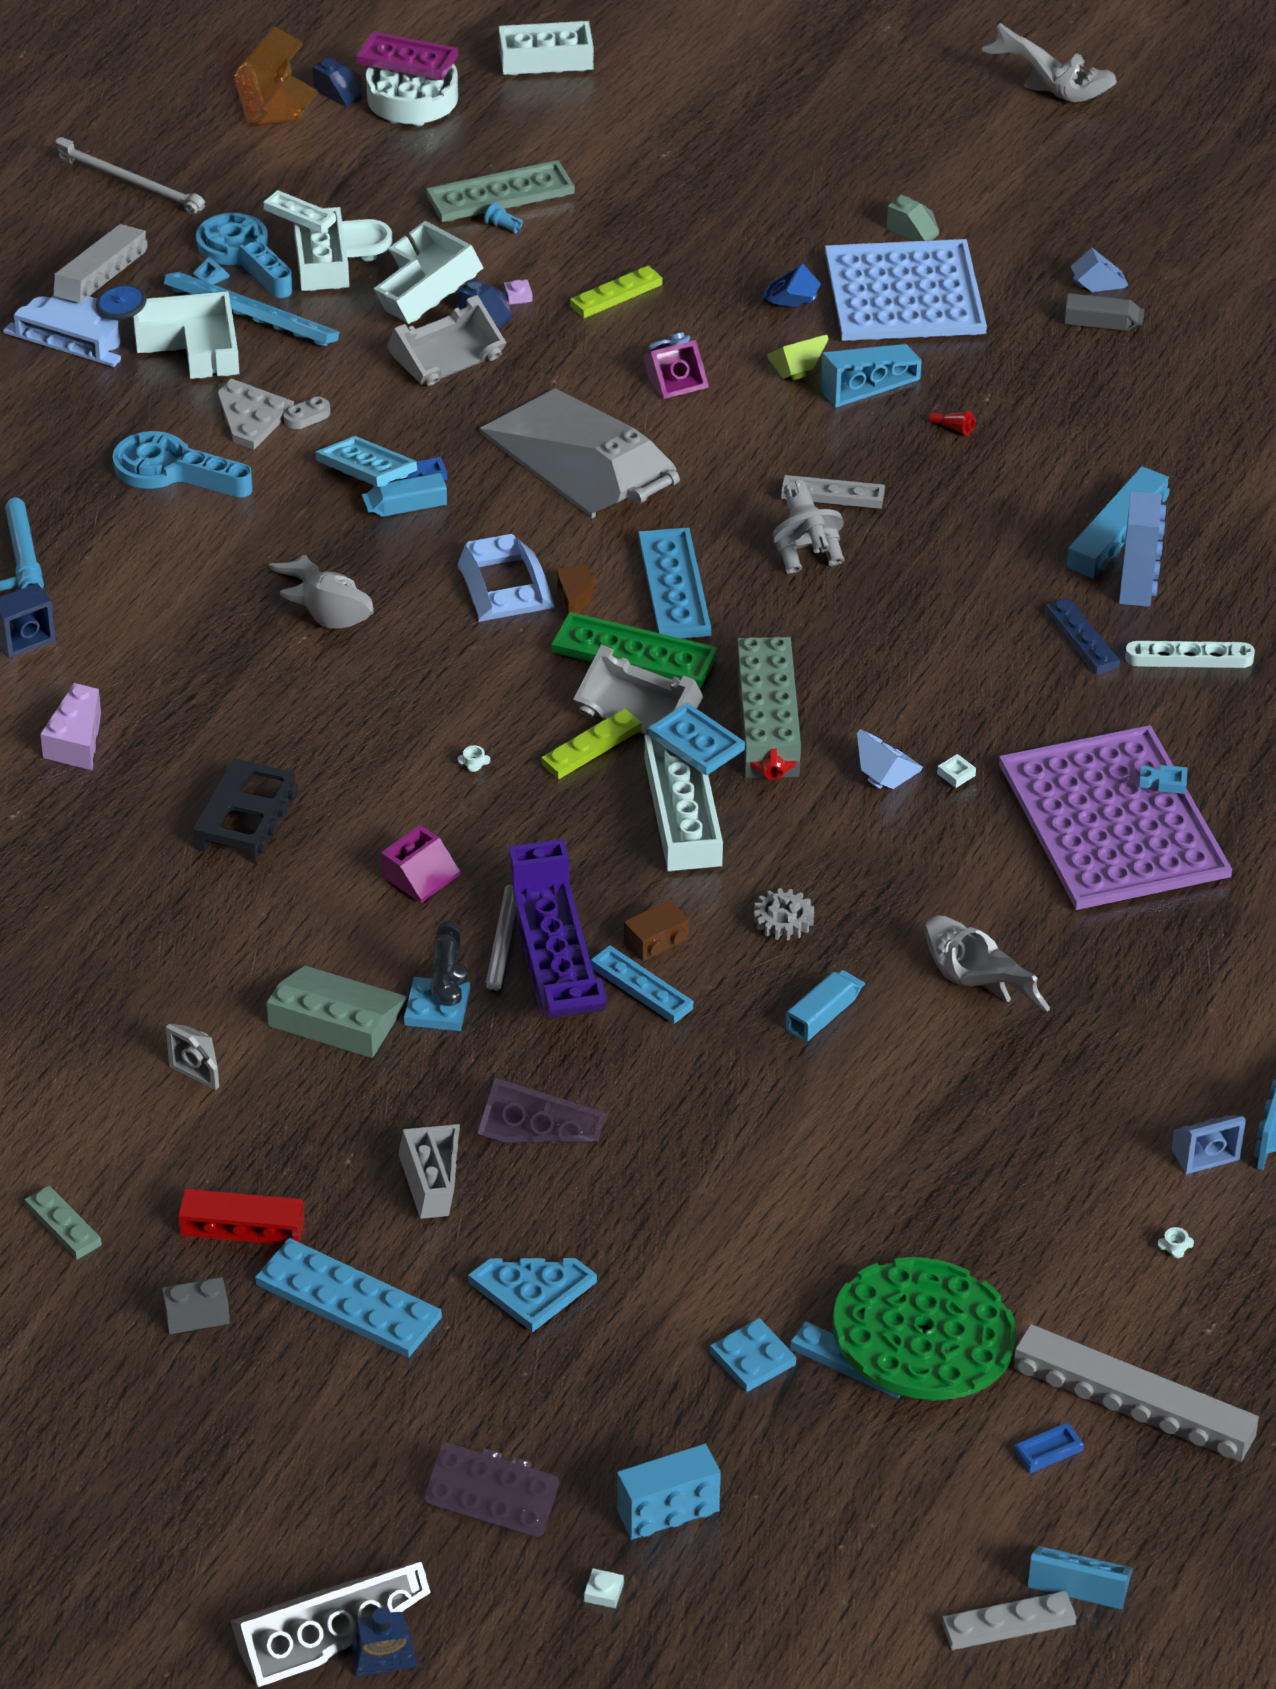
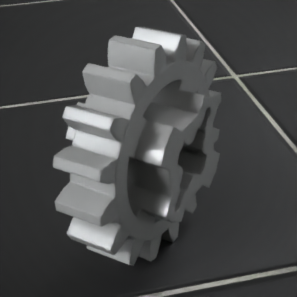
M778 888L777 894L767 891V898L760 896L759 903L754 904V923H757L758 930L765 929V936L775 934V940H778L780 936H785L786 940H790V935L800 938L801 931L808 933L809 926H813L814 906H810L811 900L809 898L803 899V893L800 892L794 895L793 889L783 893V890Z

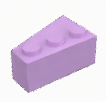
M76 683L73 684L40 734L43 758L93 770V756L96 750V737L98 736L101 717L99 689Z

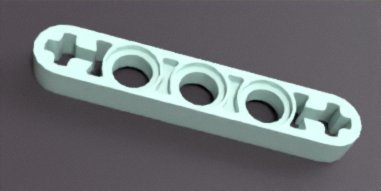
M1132 641L1126 647L1125 659L1126 662L1133 666L1245 668L1253 664L1255 650L1252 645L1243 642ZM1159 652H1166V653H1169L1170 655H1168V656H1161V655H1159L1158 653H1159ZM1190 652V653H1194V654H1196V655H1195V656H1187V655H1185V654H1183V653ZM1210 653H1219L1223 656L1216 657L1210 655Z

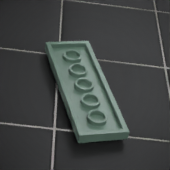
M559 160L426 188L427 197L442 222L486 213L494 202L499 204V208L505 209L574 194V184Z

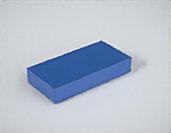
M1067 1422L1015 1444L1014 1453L1027 1471L1032 1473L1082 1452L1084 1443Z

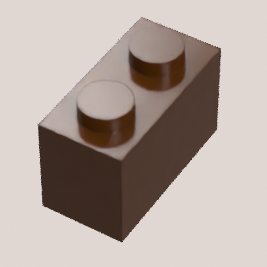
M671 900L624 921V942L642 961L657 956L661 952L689 939V918Z

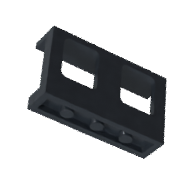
M234 758L193 828L194 849L205 851L210 841L250 851L251 863L256 864L261 854L266 853L271 836L276 835L281 818L286 817L291 800H295L299 787L298 784H295V772ZM250 775L283 781L274 798L241 792ZM232 810L263 817L254 834L232 831L220 826L228 812Z

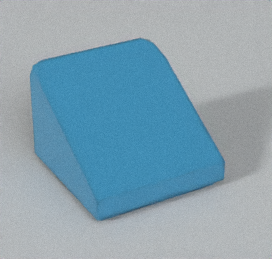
M210 257L193 273L199 280L210 284H215L230 276Z

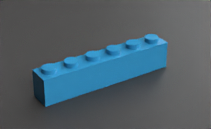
M1142 466L1068 548L1066 568L1093 579L1100 571H1104L1110 559L1116 557L1121 547L1125 544L1131 491L1162 494L1161 502H1165L1170 492V489L1167 488L1169 477Z

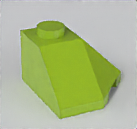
M823 335L781 347L767 354L768 360L783 379L792 377L794 381L807 377L806 372L814 369L828 341V336Z

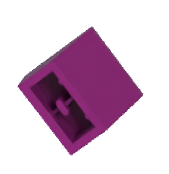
M421 825L381 852L382 877L420 903L460 875V870L441 839Z

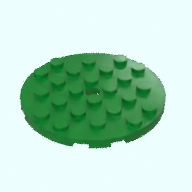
M895 1258L893 1263L879 1266L878 1263L864 1268L857 1273L855 1279L850 1283L846 1282L836 1299L833 1312L832 1327L835 1341L848 1363L872 1383L897 1395L931 1401L954 1399L983 1390L994 1383L1005 1372L1012 1359L1016 1342L1014 1317L1011 1310H1007L1001 1301V1295L994 1287L986 1281L981 1283L969 1276V1270L930 1258ZM925 1325L928 1326L930 1330H926L925 1333H922L923 1330L918 1326Z

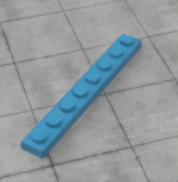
M181 272L170 273L165 276L164 284L172 286V290L176 292H188L193 295L229 292L231 309H233L232 312L235 314H247L252 316V319L256 322H268L273 324L275 329L292 331L296 337L314 339L313 342L318 345L326 346L328 343L338 341L339 331Z

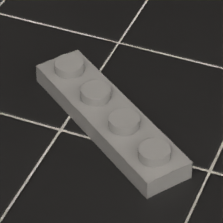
M790 475L784 476L781 499H786L784 494L785 485L789 484L791 490L795 489L796 495H798L795 481L804 480L808 485L813 502L882 509L885 485Z
M1064 1591L943 1616L942 1625L951 1650L1075 1625L1076 1615L1068 1594Z

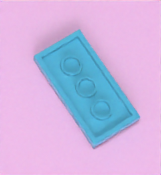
M357 436L315 451L318 462L340 470L344 474L352 475L358 478V480L373 484L375 487L386 486L392 480L406 478L408 474L417 471V462Z

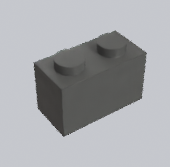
M223 1277L162 1288L169 1334L230 1324L228 1299Z

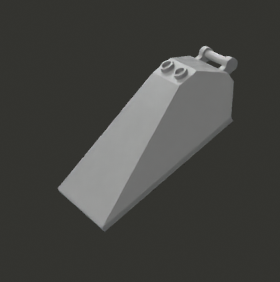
M556 388L479 428L481 435L591 518L596 517L595 512L618 503L627 497L635 503L641 504L647 500L648 496L668 485L674 486L680 481L674 464L651 440L633 427Z

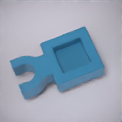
M1160 765V770H1156L1149 766H1141L1140 788L1158 786L1159 792L1186 793L1187 767Z

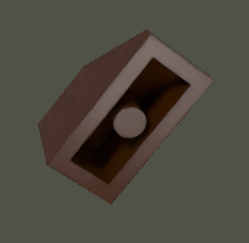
M587 564L556 568L557 591L566 615L568 616L569 612L580 614L593 600V589L597 588L595 574H590Z

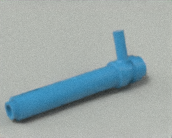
M11 498L5 505V511L16 561V577L1 580L0 591L18 587L20 590L36 583L43 589L44 581L41 567L36 560L25 503L19 498Z

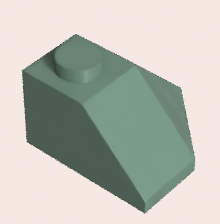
M900 195L888 205V230L913 241H932L939 235L933 211L923 204Z

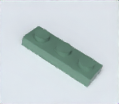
M50 1185L25 1199L26 1208L76 1260L102 1245L101 1237Z

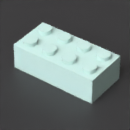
M589 21L499 26V50L503 74H538L541 72L585 71L593 69V43Z

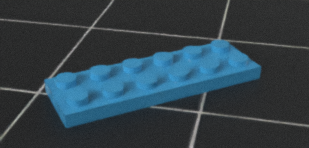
M676 528L639 531L638 539L658 633L677 638L711 636V624L690 529Z
M291 1238L284 1243L256 1276L257 1286L408 1358L442 1318L441 1309Z

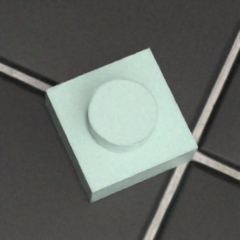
M957 754L938 765L937 774L957 788L975 777L976 768Z
M592 1569L584 1593V1602L616 1608L624 1584V1575Z

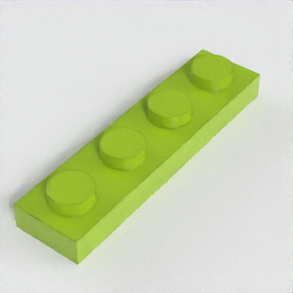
M646 266L571 298L570 307L583 318H586L661 286L662 277L651 267Z
M624 708L541 757L542 766L559 780L642 730V722Z

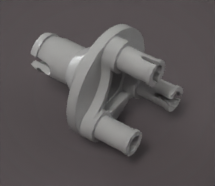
M795 481L798 495H796L795 489L791 490L789 484L785 485L784 494L786 495L790 515L787 520L775 528L773 539L778 552L782 554L786 573L793 574L802 569L796 549L813 545L815 553L820 552L819 548H821V552H826L830 566L839 565L844 562L845 559L839 545L840 536L838 533L844 524L842 515L836 510H819L815 507L806 481Z

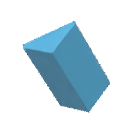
M1038 1546L1031 1556L1028 1587L1054 1594L1066 1591L1068 1597L1122 1609L1132 1567Z

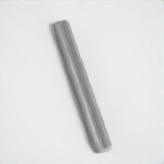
M507 885L504 891L486 978V988L488 990L498 991L502 986L516 916L512 885Z

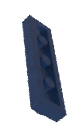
M1069 597L1046 604L1047 615L1096 675L1119 668L1120 659Z

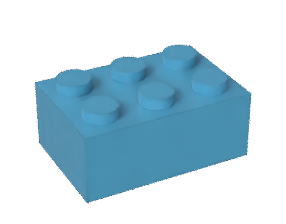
M706 1444L617 1472V1512L631 1540L641 1536H649L656 1531L669 1527L680 1526L684 1522L699 1517H708L719 1511L721 1472Z

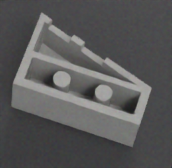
M460 1124L403 1129L399 1157L420 1219L449 1216L455 1185Z

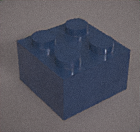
M38 583L0 597V648L8 658L56 640L52 601Z

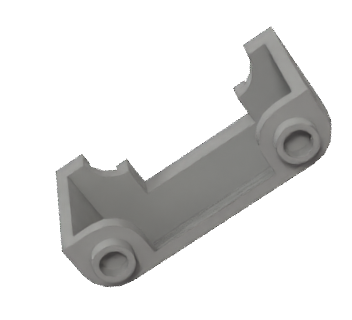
M478 295L467 299L468 306L461 310L456 308L452 315L418 329H415L413 326L407 328L406 324L394 328L387 349L391 356L421 385H434L441 378L488 359L493 361L502 355L501 351L506 341Z
M601 645L573 699L579 707L578 711L589 718H592L594 715L605 720L625 708L642 722V730L638 733L649 735V727L685 703H689L697 709L703 695L694 679L683 676L681 681L677 677H673L672 680L631 665L628 659L624 657L622 660L613 657L614 650Z

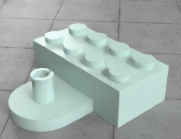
M340 207L322 208L335 213L336 222L323 233L293 222L301 291L349 287L347 257L361 256L364 261L375 260L377 254L385 252L392 244V231L390 227L378 220L342 221Z

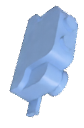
M54 295L51 298L37 297L27 306L21 307L14 314L15 323L11 322L3 330L5 334L113 367L121 360L120 355L108 352L116 349L121 344L118 321L102 317L96 309L97 299L90 296L81 303L55 297Z

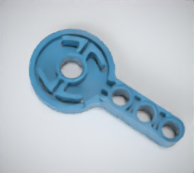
M226 213L211 217L199 226L196 233L197 249L204 258L210 257L218 264L243 266L274 297L285 298L291 295V270L267 247L268 234L263 222L247 214Z
M147 431L131 435L122 440L113 452L115 474L121 481L134 487L153 489L165 487L175 482H186L235 497L249 496L253 490L251 468L248 465L190 449L187 443L185 444L181 439L169 433Z

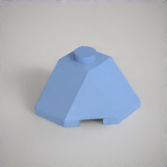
M861 729L858 731L857 738L861 770L869 775L868 781L878 788H882L884 785L894 789L922 770L923 767L903 752L882 742L881 739Z

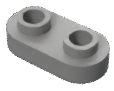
M313 397L293 405L284 411V424L291 429H301L322 421L330 415V403L322 397Z

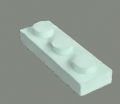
M278 190L264 201V210L319 233H323L336 222L335 213Z

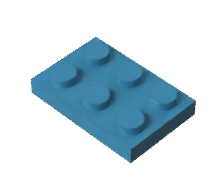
M685 703L649 727V736L706 776L745 750V742L689 703Z

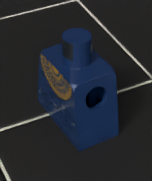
M378 1608L373 1612L372 1616L361 1617L357 1620L351 1645L356 1677L418 1667L412 1636L403 1612H391L387 1608Z

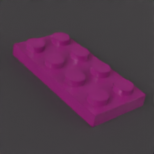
M372 32L357 54L356 59L357 64L366 65L367 67L387 69L388 71L407 73L412 76L427 77L432 80H443L458 57V48Z

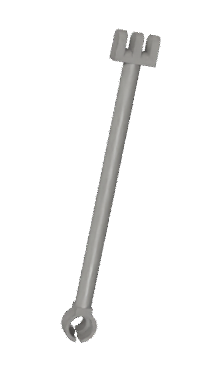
M60 137L56 140L60 160L72 164L76 159L182 203L187 213L191 215L199 214L205 208V201L197 194L185 195L74 149L73 142Z

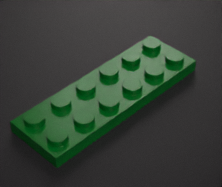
M569 612L552 643L553 653L593 662L600 646L603 645L614 650L613 657L621 660L624 657L633 666L671 680L673 677H677L681 681L682 677L686 676L694 679L699 688L702 687L718 656V647Z

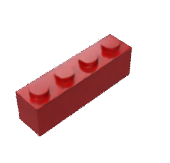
M185 1189L179 1213L181 1236L284 1245L289 1238L300 1243L305 1220L303 1199Z

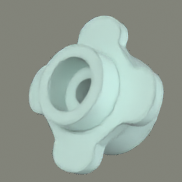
M469 746L464 749L463 755L458 757V763L464 764L469 771L476 772L483 765L490 763V757L485 755L483 748Z
M1178 1227L1168 1229L1165 1232L1164 1238L1158 1240V1247L1166 1249L1175 1258L1183 1257L1184 1251L1187 1248H1192L1194 1244L1193 1239L1188 1236V1233Z

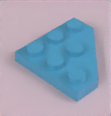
M492 1258L470 1273L468 1281L469 1284L531 1332H534L597 1283V1274L576 1258H563V1262H545V1258H520V1262H502V1258Z

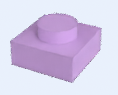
M515 280L504 283V291L509 305L532 302V291L528 280Z

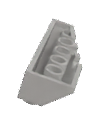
M419 1561L339 1584L231 1620L239 1652L256 1686L260 1687L320 1666L341 1649L344 1650L352 1645L356 1622L359 1618L372 1616L373 1612L378 1608H387L391 1612H402L428 1595L430 1590L422 1562Z

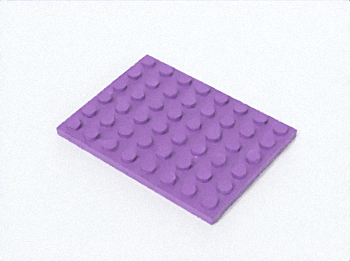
M1151 725L1000 756L999 765L1076 910L1231 877L1232 868L1187 789L1185 794L1159 792L1158 786L1150 788L1139 787L1141 766H1149L1156 770H1160V765L1173 766Z

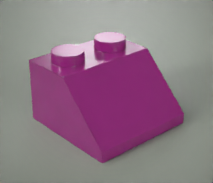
M696 340L654 350L643 355L648 378L662 399L709 388Z

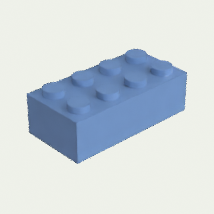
M1135 491L1130 493L1119 604L1150 607L1151 596L1157 597L1158 581L1153 580H1158L1160 561L1156 560H1160L1162 555L1163 542L1158 540H1163L1166 514V505H1161L1162 494Z

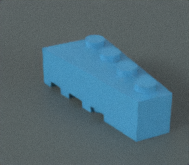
M907 344L823 352L821 392L836 408L920 380L921 359Z

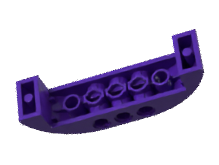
M564 839L509 846L511 879L518 926L533 990L543 1018L550 1019L604 1011L606 995L601 978H594L569 884V856Z

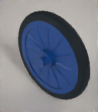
M128 284L117 285L100 294L96 301V309L104 318L123 320L138 314L145 307L147 297L145 292L137 286Z

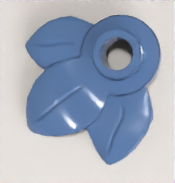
M684 332L670 335V340H660L651 343L648 350L689 342L690 335L684 336Z

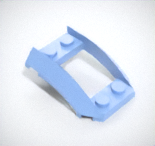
M513 534L466 543L457 567L462 572L473 604L477 610L479 622L554 608L546 577L536 555ZM523 559L533 584L487 592L479 567Z

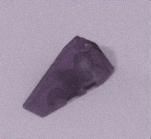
M495 1076L477 1134L502 1142L598 1141L607 1113L521 1083Z

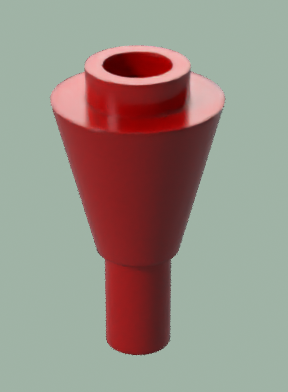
M971 411L948 413L945 415L931 413L929 417L931 423L944 424V426L965 436L974 430L976 423Z

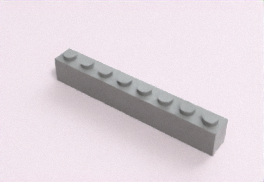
M1030 1325L1016 1348L1015 1370L1047 1382L1054 1387L1074 1393L1083 1399L1101 1404L1110 1410L1123 1413L1139 1422H1145L1162 1429L1166 1433L1189 1440L1195 1445L1206 1447L1225 1457L1242 1462L1256 1437L1259 1416L1035 1325Z

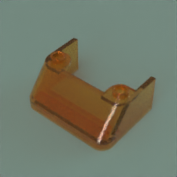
M275 26L270 29L247 57L235 75V83L246 121L254 126L292 122L299 119L303 110L318 94L316 89L291 76L290 60L303 43Z

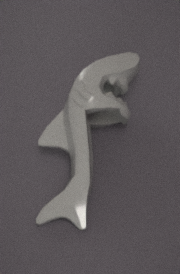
M1001 23L996 26V40L982 47L983 52L990 54L1011 52L1021 55L1032 66L1031 75L1023 85L1025 88L1036 91H1051L1057 97L1069 102L1089 100L1117 83L1115 75L1109 70H1097L1092 67L1088 70V73L1083 71L1081 68L1084 67L1085 61L1081 54L1075 53L1073 58L1063 65L1046 51L1026 38L1015 34Z
M302 555L291 562L269 563L270 570L276 573L295 576L303 580L302 584L281 590L280 594L290 601L306 606L315 621L323 627L330 629L350 627L366 620L374 613L371 598L366 593L358 590L353 580L335 572H320L319 568L306 555Z
M934 916L925 923V935L929 952L946 979L962 986L973 987L982 985L1004 1002H1009L1011 999L1005 987L1006 982L1018 989L1042 1011L1047 1012L1050 1010V1007L1037 989V977L1020 967L1007 954L1001 951L995 941L979 929L966 928L963 924L946 916Z

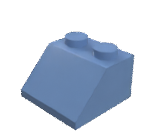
M1227 1115L1175 1129L1171 1150L1184 1172L1189 1174L1240 1160L1245 1118L1243 1116Z

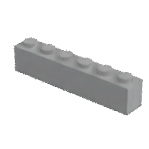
M119 224L55 273L54 296L81 303L145 253L147 249L146 231Z

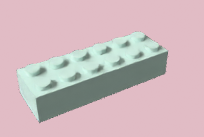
M645 735L644 760L667 871L722 866L723 840L708 775H704L649 735Z

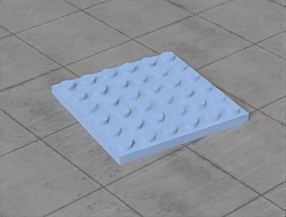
M967 239L825 246V256L842 341L986 334L987 325Z

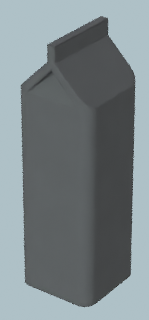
M1068 293L1065 313L1066 325L1129 331L1135 326H1142L1144 309L1139 308L1132 300Z

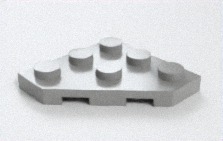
M230 379L218 391V400L223 408L227 426L230 428L233 442L253 450L284 420V411L294 405V401L234 379Z

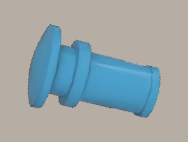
M497 202L490 205L484 219L487 224L493 222L494 225H501L515 234L520 230L523 223L521 219L506 213L505 209L499 208Z

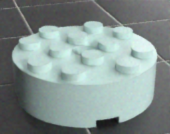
M454 64L443 80H432L427 77L412 76L407 73L388 71L387 69L368 67L366 72L367 102L369 107L377 115L389 120L393 124L423 125L425 122H430L449 114L458 100L457 69Z

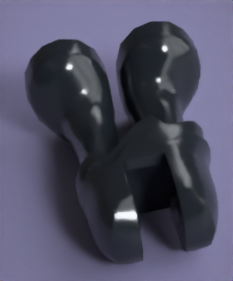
M451 921L443 922L437 929V936L434 939V958L432 960V967L435 972L430 985V994L438 1004L444 1006H453L460 1003L462 1000V990L459 986L468 980V969L463 964L458 963L460 929L457 924Z

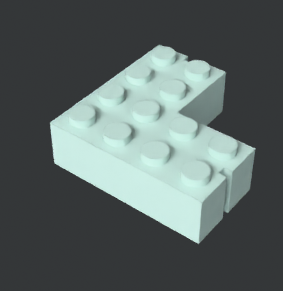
M424 221L409 232L420 254L417 256L406 236L401 238L388 248L399 270L374 288L384 309L408 324L418 320L424 312L437 306L440 300L448 294L454 293L460 285L474 278L483 269L472 245L427 221Z
M229 292L147 299L145 307L133 316L137 353L186 349L190 379L213 377L212 373H217V376L239 374L238 349Z

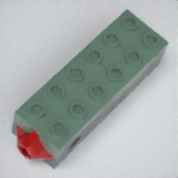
M791 637L738 638L737 678L742 740L745 742V750L743 751L745 777L767 778L771 780L781 777H799L801 741Z

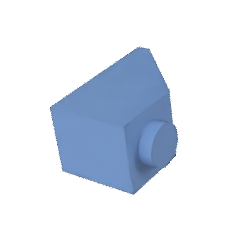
M1093 248L1088 250L1071 266L1075 275L1073 277L1074 281L1081 288L1085 286L1091 292L1121 289L1128 286L1122 271Z

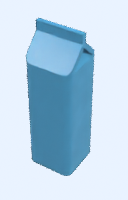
M441 473L388 482L383 487L374 486L367 494H362L368 512H375L384 517L447 505V488Z
M844 970L840 973L833 971L786 1012V1030L802 1041L808 1042L855 1001L865 982Z

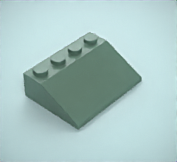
M303 966L280 982L267 1001L268 1026L373 1058L406 1005L408 997L312 967Z

